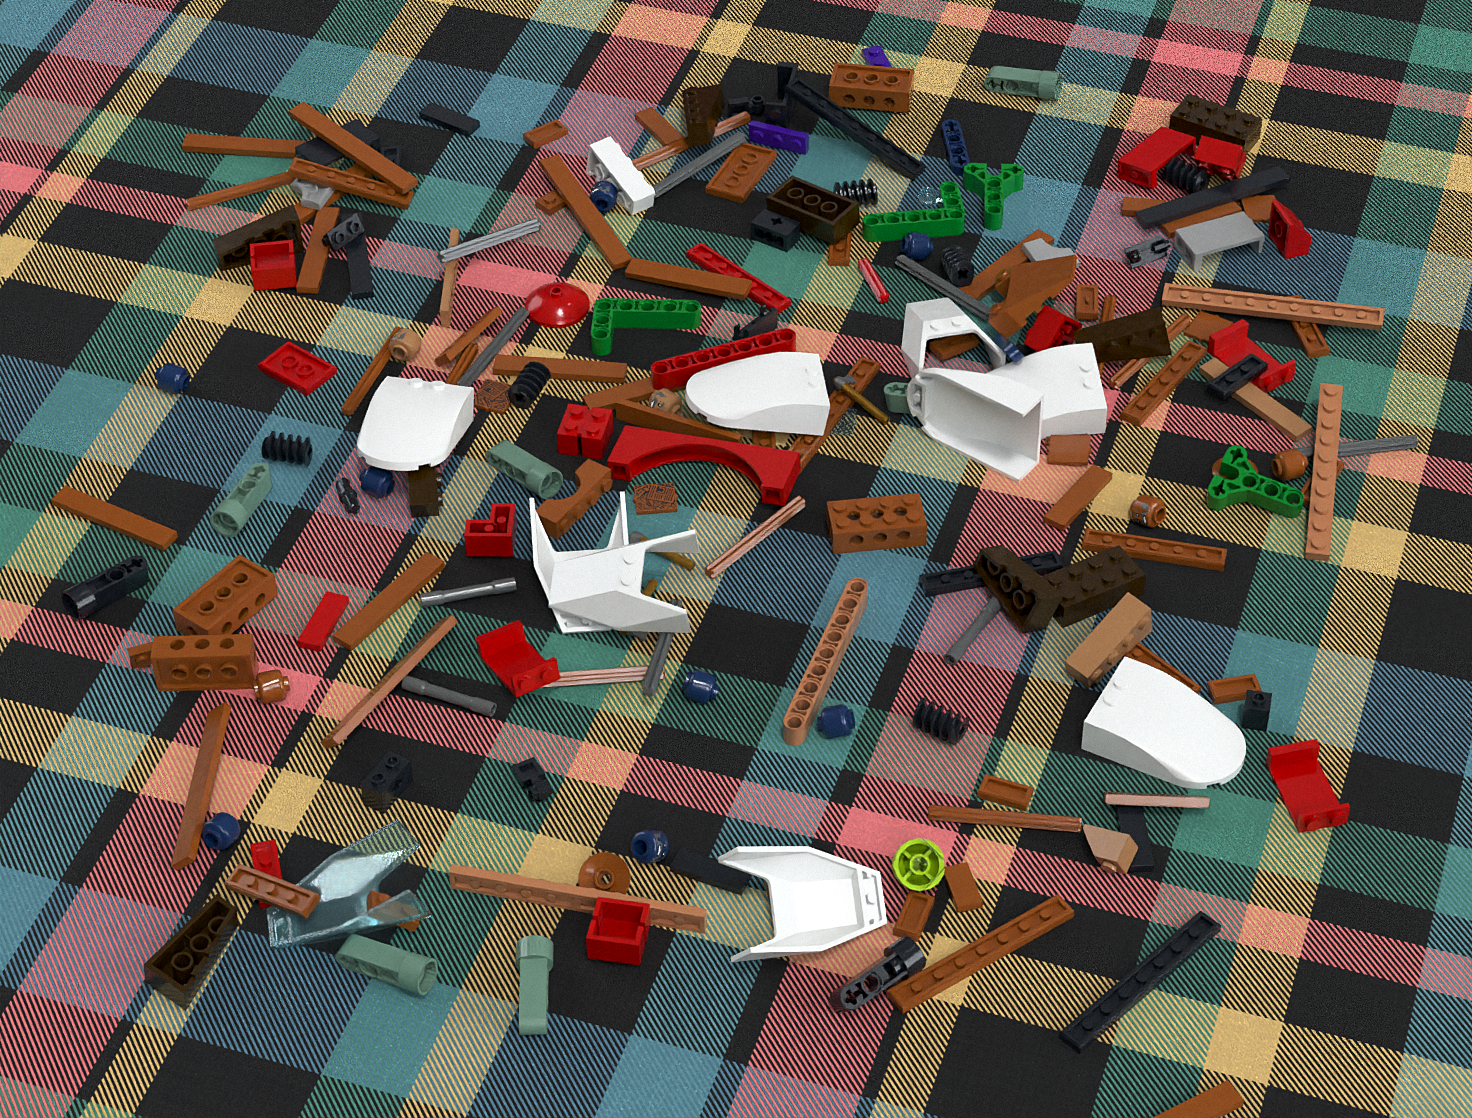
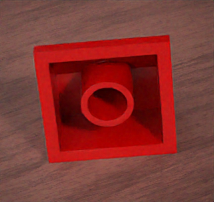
M1272 200L1267 234L1284 259L1308 255L1309 247L1312 244L1310 233H1307L1301 220H1298L1290 209L1279 201Z

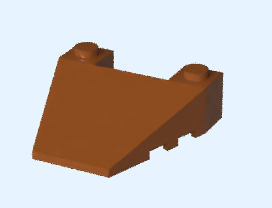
M1075 255L1012 265L1007 270H1001L996 276L995 289L1005 300L1001 303H995L990 308L988 322L1006 339L1028 323L1026 318L1033 311L1038 313L1043 309L1041 304L1047 298L1051 297L1054 299L1074 280L1077 257Z

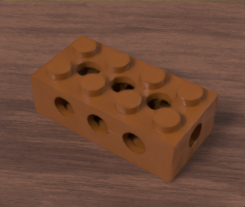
M835 62L829 84V99L841 107L909 113L914 90V69Z
M920 493L827 502L826 522L833 554L926 546L927 523Z
M238 555L173 609L177 631L186 636L232 634L278 595L275 574Z
M253 634L154 636L151 662L158 692L254 689L253 680H256L259 665Z

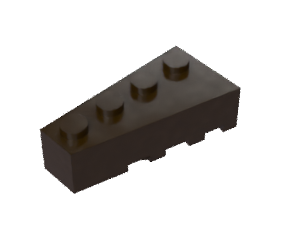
M722 84L699 88L689 87L686 90H682L690 147L711 144L715 133V126H718L719 123L718 118L721 117L722 109L725 107Z
M293 204L213 239L215 256L221 271L250 265V244L293 240L294 253L304 252L300 221Z
M1159 306L1073 331L1076 344H1093L1097 363L1172 355L1165 321Z
M428 463L419 465V470L408 471L409 501L412 518L440 516L439 506H443L442 492L438 493V487H442L441 473H437V468L440 467V464L430 467Z
M1004 545L980 549L972 566L1021 632L1024 634L1046 629L1064 595Z
M216 894L144 964L145 982L186 1011L238 927L237 908Z

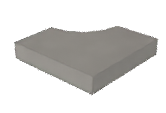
M296 178L291 184L292 190L302 195L300 200L301 206L321 210L336 190Z
M1042 238L1023 243L1021 248L1031 262L1075 255L1071 248L1053 247ZM1078 258L1076 268H1079L1081 263Z

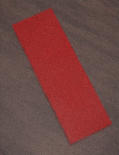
M326 591L297 640L298 647L321 652L349 604V596Z
M276 839L250 844L253 868L282 879ZM259 901L260 909L273 907Z

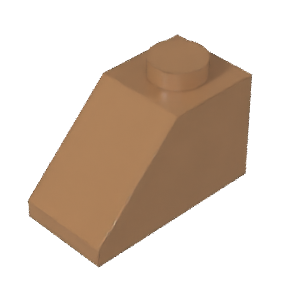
M1085 824L1083 827L1084 833L1095 858L1101 864V868L1111 874H1115V872L1126 874L1138 850V846L1131 836Z

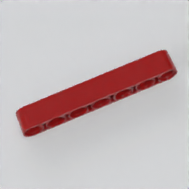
M783 328L654 362L651 365L652 387L656 390L663 388L672 389L687 385L688 380L702 370L725 363L769 353L796 352V333L792 329Z

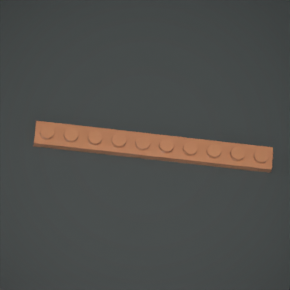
M1165 283L1162 296V305L1378 331H1382L1385 308L1170 283Z
M1320 383L1305 547L1306 559L1329 561L1343 385Z
M452 864L449 870L451 889L591 914L594 912L597 897L650 904L652 925L705 934L707 928V909L697 906H687L670 901L664 902L646 897L624 895L619 892L613 893L595 888L573 886L568 883L562 884L544 879L522 877L517 874L511 875L493 870L471 868L465 865Z

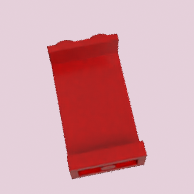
M1163 126L1117 160L1118 178L1149 189L1155 188L1157 186L1156 171L1167 164L1172 158L1176 157L1179 153L1195 156L1196 137Z
M1244 319L1209 335L1207 353L1217 358L1229 368L1251 353L1268 363V370L1250 382L1263 392L1272 391L1274 388L1294 379L1296 361L1293 359L1281 365L1247 337L1249 323Z
M519 620L475 637L479 658L516 698L560 680L557 659L552 657L545 660L526 641L523 624Z
M1317 739L1268 748L1266 767L1298 833L1315 831L1331 826L1336 827L1347 824L1350 805L1349 803L1339 804L1318 761L1320 745Z

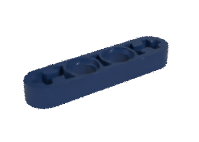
M948 119L942 122L941 134L951 172L962 176L964 174V166L969 164L970 160L960 123L957 120Z
M1000 333L992 339L1015 364L1024 357Z

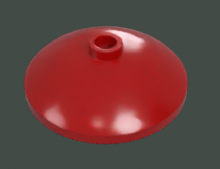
M554 282L542 285L532 291L526 298L525 309L529 311L528 318L540 326L564 328L572 326L586 317L590 309V301L588 295L581 288L569 283Z

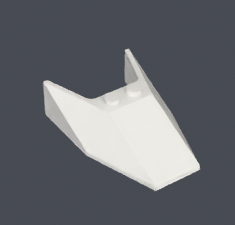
M948 297L906 304L901 352L911 378L923 370L926 342L929 339L975 333L983 340L994 369L1005 365L1006 354Z
M620 492V505L608 546L604 549L568 552L554 551L535 510L534 498H529L534 568L548 601L554 563L629 544L625 492ZM552 609L562 634L611 631V628Z
M696 530L628 544L554 563L549 608L617 631L690 633L691 628L686 609L645 596L640 591L645 552L699 553Z
M808 846L736 847L718 857V862L766 880L769 887L774 925L773 939L732 956L731 962L818 953L887 924L881 875L879 871Z

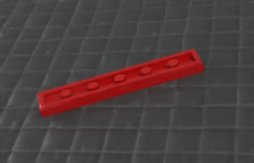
M699 243L686 251V258L707 272L752 280L753 286L747 297L760 306L766 304L768 311L774 307L778 309L779 314L791 306V299L705 244Z

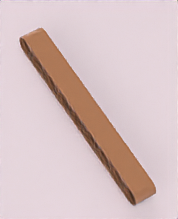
M852 578L847 582L784 716L783 739L788 745L797 746L805 741L867 607L868 583L862 578Z

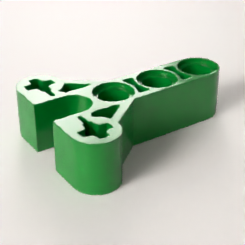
M969 163L964 166L963 187L966 190L973 191L984 200V227L992 231L999 230L1003 225L1004 199L1013 192L1023 189L1024 168L1018 164H1001V173L993 176L987 173V163Z
M1233 445L1228 448L1221 461L1219 474L1233 480L1214 475L1208 488L1206 500L1207 506L1210 509L1221 511L1228 505L1248 502L1287 518H1296L1301 514L1304 495L1300 490L1257 474L1247 459V451L1244 447Z

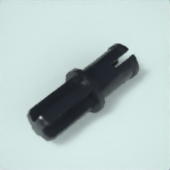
M341 478L344 483L343 485L338 479L335 486L339 492L340 502L344 504L349 514H357L360 505L357 501L356 491L352 489L347 478Z

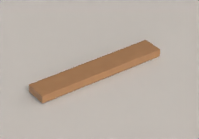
M451 228L448 248L461 244L458 228ZM459 258L446 262L440 305L441 327H449L451 324Z
M1213 358L1201 365L1198 373L1212 381L1228 370L1229 367L1217 358ZM1250 382L1231 395L1295 442L1312 433L1313 426Z

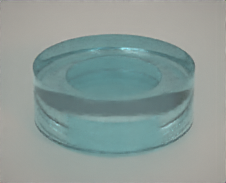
M931 187L923 188L919 192V202L925 206L938 204L939 191Z

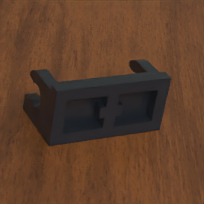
M766 304L761 306L760 315L742 329H740V324L734 327L732 340L737 341L777 329L778 309L772 307L769 313H767Z

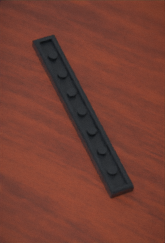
M799 77L794 78L785 86V93L910 180L914 181L925 171L926 165Z
M1280 166L1137 211L1135 218L1145 229L1153 228L1290 183V176Z
M1199 911L1059 1032V1039L1078 1054L1082 1053L1221 931V925L1204 912Z

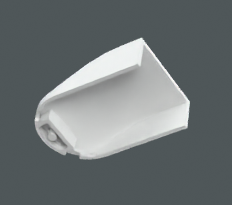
M1092 343L1049 348L1025 356L1017 364L1012 361L986 373L1011 379L1044 394L1041 439L1051 435L1105 433L1107 405Z
M776 352L725 363L694 374L688 380L685 390L687 405L695 414L700 412L707 416V421L729 428L823 436L830 410V402L819 354Z
M944 368L924 369L909 382L907 402L913 417H918L923 424L921 429L937 443L1018 483L1039 463L1044 403L1043 393L1008 378Z
M387 376L376 390L365 415L357 439L358 456L366 458V463L372 466L396 471L419 470V465L428 463L430 467L440 464L449 456L473 422L474 388L445 384L443 381L428 382L420 378L405 379Z
M1124 657L1084 721L1081 749L1180 787L1206 789L1207 785L1225 784L1239 773L1245 760L1246 742L1242 732L1234 722L1185 684L1154 667Z

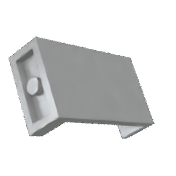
M1243 211L1175 230L1174 248L1193 271L1201 270L1203 256L1250 243L1257 253H1262L1265 237L1263 232L1255 226L1253 220Z

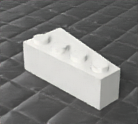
M611 136L589 145L586 168L588 175H595L597 177L595 178L596 182L608 181L614 184L618 190L617 202L631 215L653 207L654 188L645 181L643 174L634 167L631 159L626 157L620 145L615 143Z

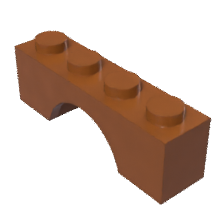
M587 459L575 471L576 489L578 490L575 494L565 499H547L536 509L548 536L558 540L564 533L569 531L578 519L583 517L584 513L591 506L597 503L598 499L605 492L610 490L612 486L610 468Z

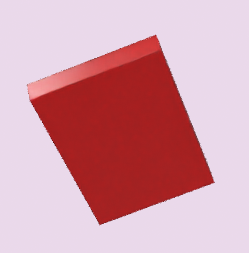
M289 341L258 364L261 372L305 396L311 394L337 374L336 366Z

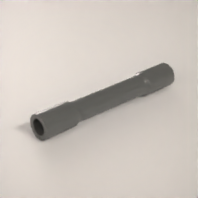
M510 577L473 586L421 593L420 600L422 608L451 601L517 591L515 578Z
M995 595L982 608L981 613L959 640L946 652L943 658L947 664L951 666L956 665L978 634L1003 607Z
M408 675L402 681L403 690L419 695H427L489 717L495 714L497 707L495 702L458 693Z

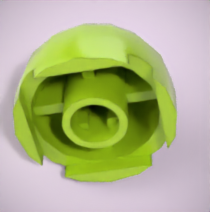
M916 838L907 840L897 848L893 855L891 866L893 875L902 886L909 890L922 891L931 889L940 882L945 871V859L938 845L927 839Z

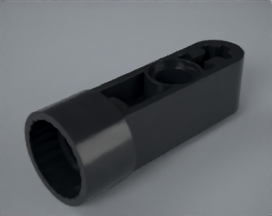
M143 556L129 557L103 572L64 590L61 593V598L66 611L75 621H80L97 612V610L145 586L149 582L147 560Z
M902 936L884 949L883 957L836 988L830 995L831 1007L839 1013L855 1010L897 980L909 979L926 966L922 950L910 937ZM864 979H867L870 984L869 991L864 987ZM853 993L854 996H851L846 1001L844 1000L847 994Z

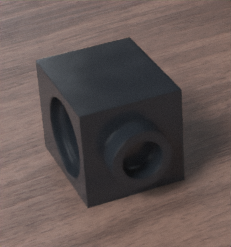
M1247 690L1241 728L1267 732L1272 693Z

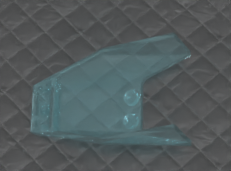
M396 819L330 855L296 884L318 893L321 897L307 919L273 906L266 910L270 947L273 950L349 937L351 934L361 935L432 917V913L410 889L367 911L366 897L370 891L373 890L379 893L378 885L380 881L420 847V843Z

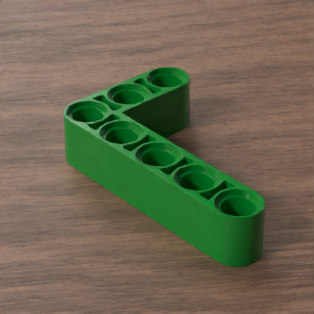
M951 181L941 183L939 193L940 208L865 215L862 219V238L867 242L902 240L903 236H906L909 232L924 233L929 238L962 234L965 226V210L958 185Z
M601 298L594 304L591 327L592 352L598 356H605L611 352L614 328H699L702 324L701 304L696 300Z

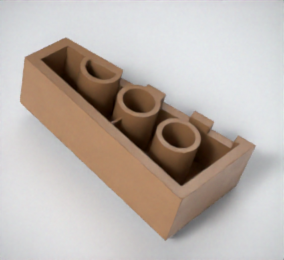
M1128 592L1065 660L1066 672L1087 688L1100 682L1103 676L1123 658L1126 652L1129 653L1138 642L1140 643L1153 631L1151 608Z

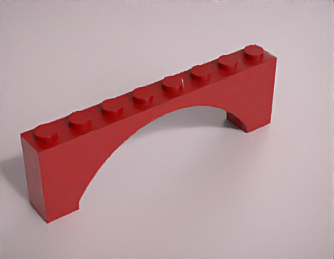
M625 425L607 460L608 468L611 469V478L632 481L633 477L647 470L674 462L708 461L723 464L747 476L760 490L762 503L785 506L801 470L799 452Z

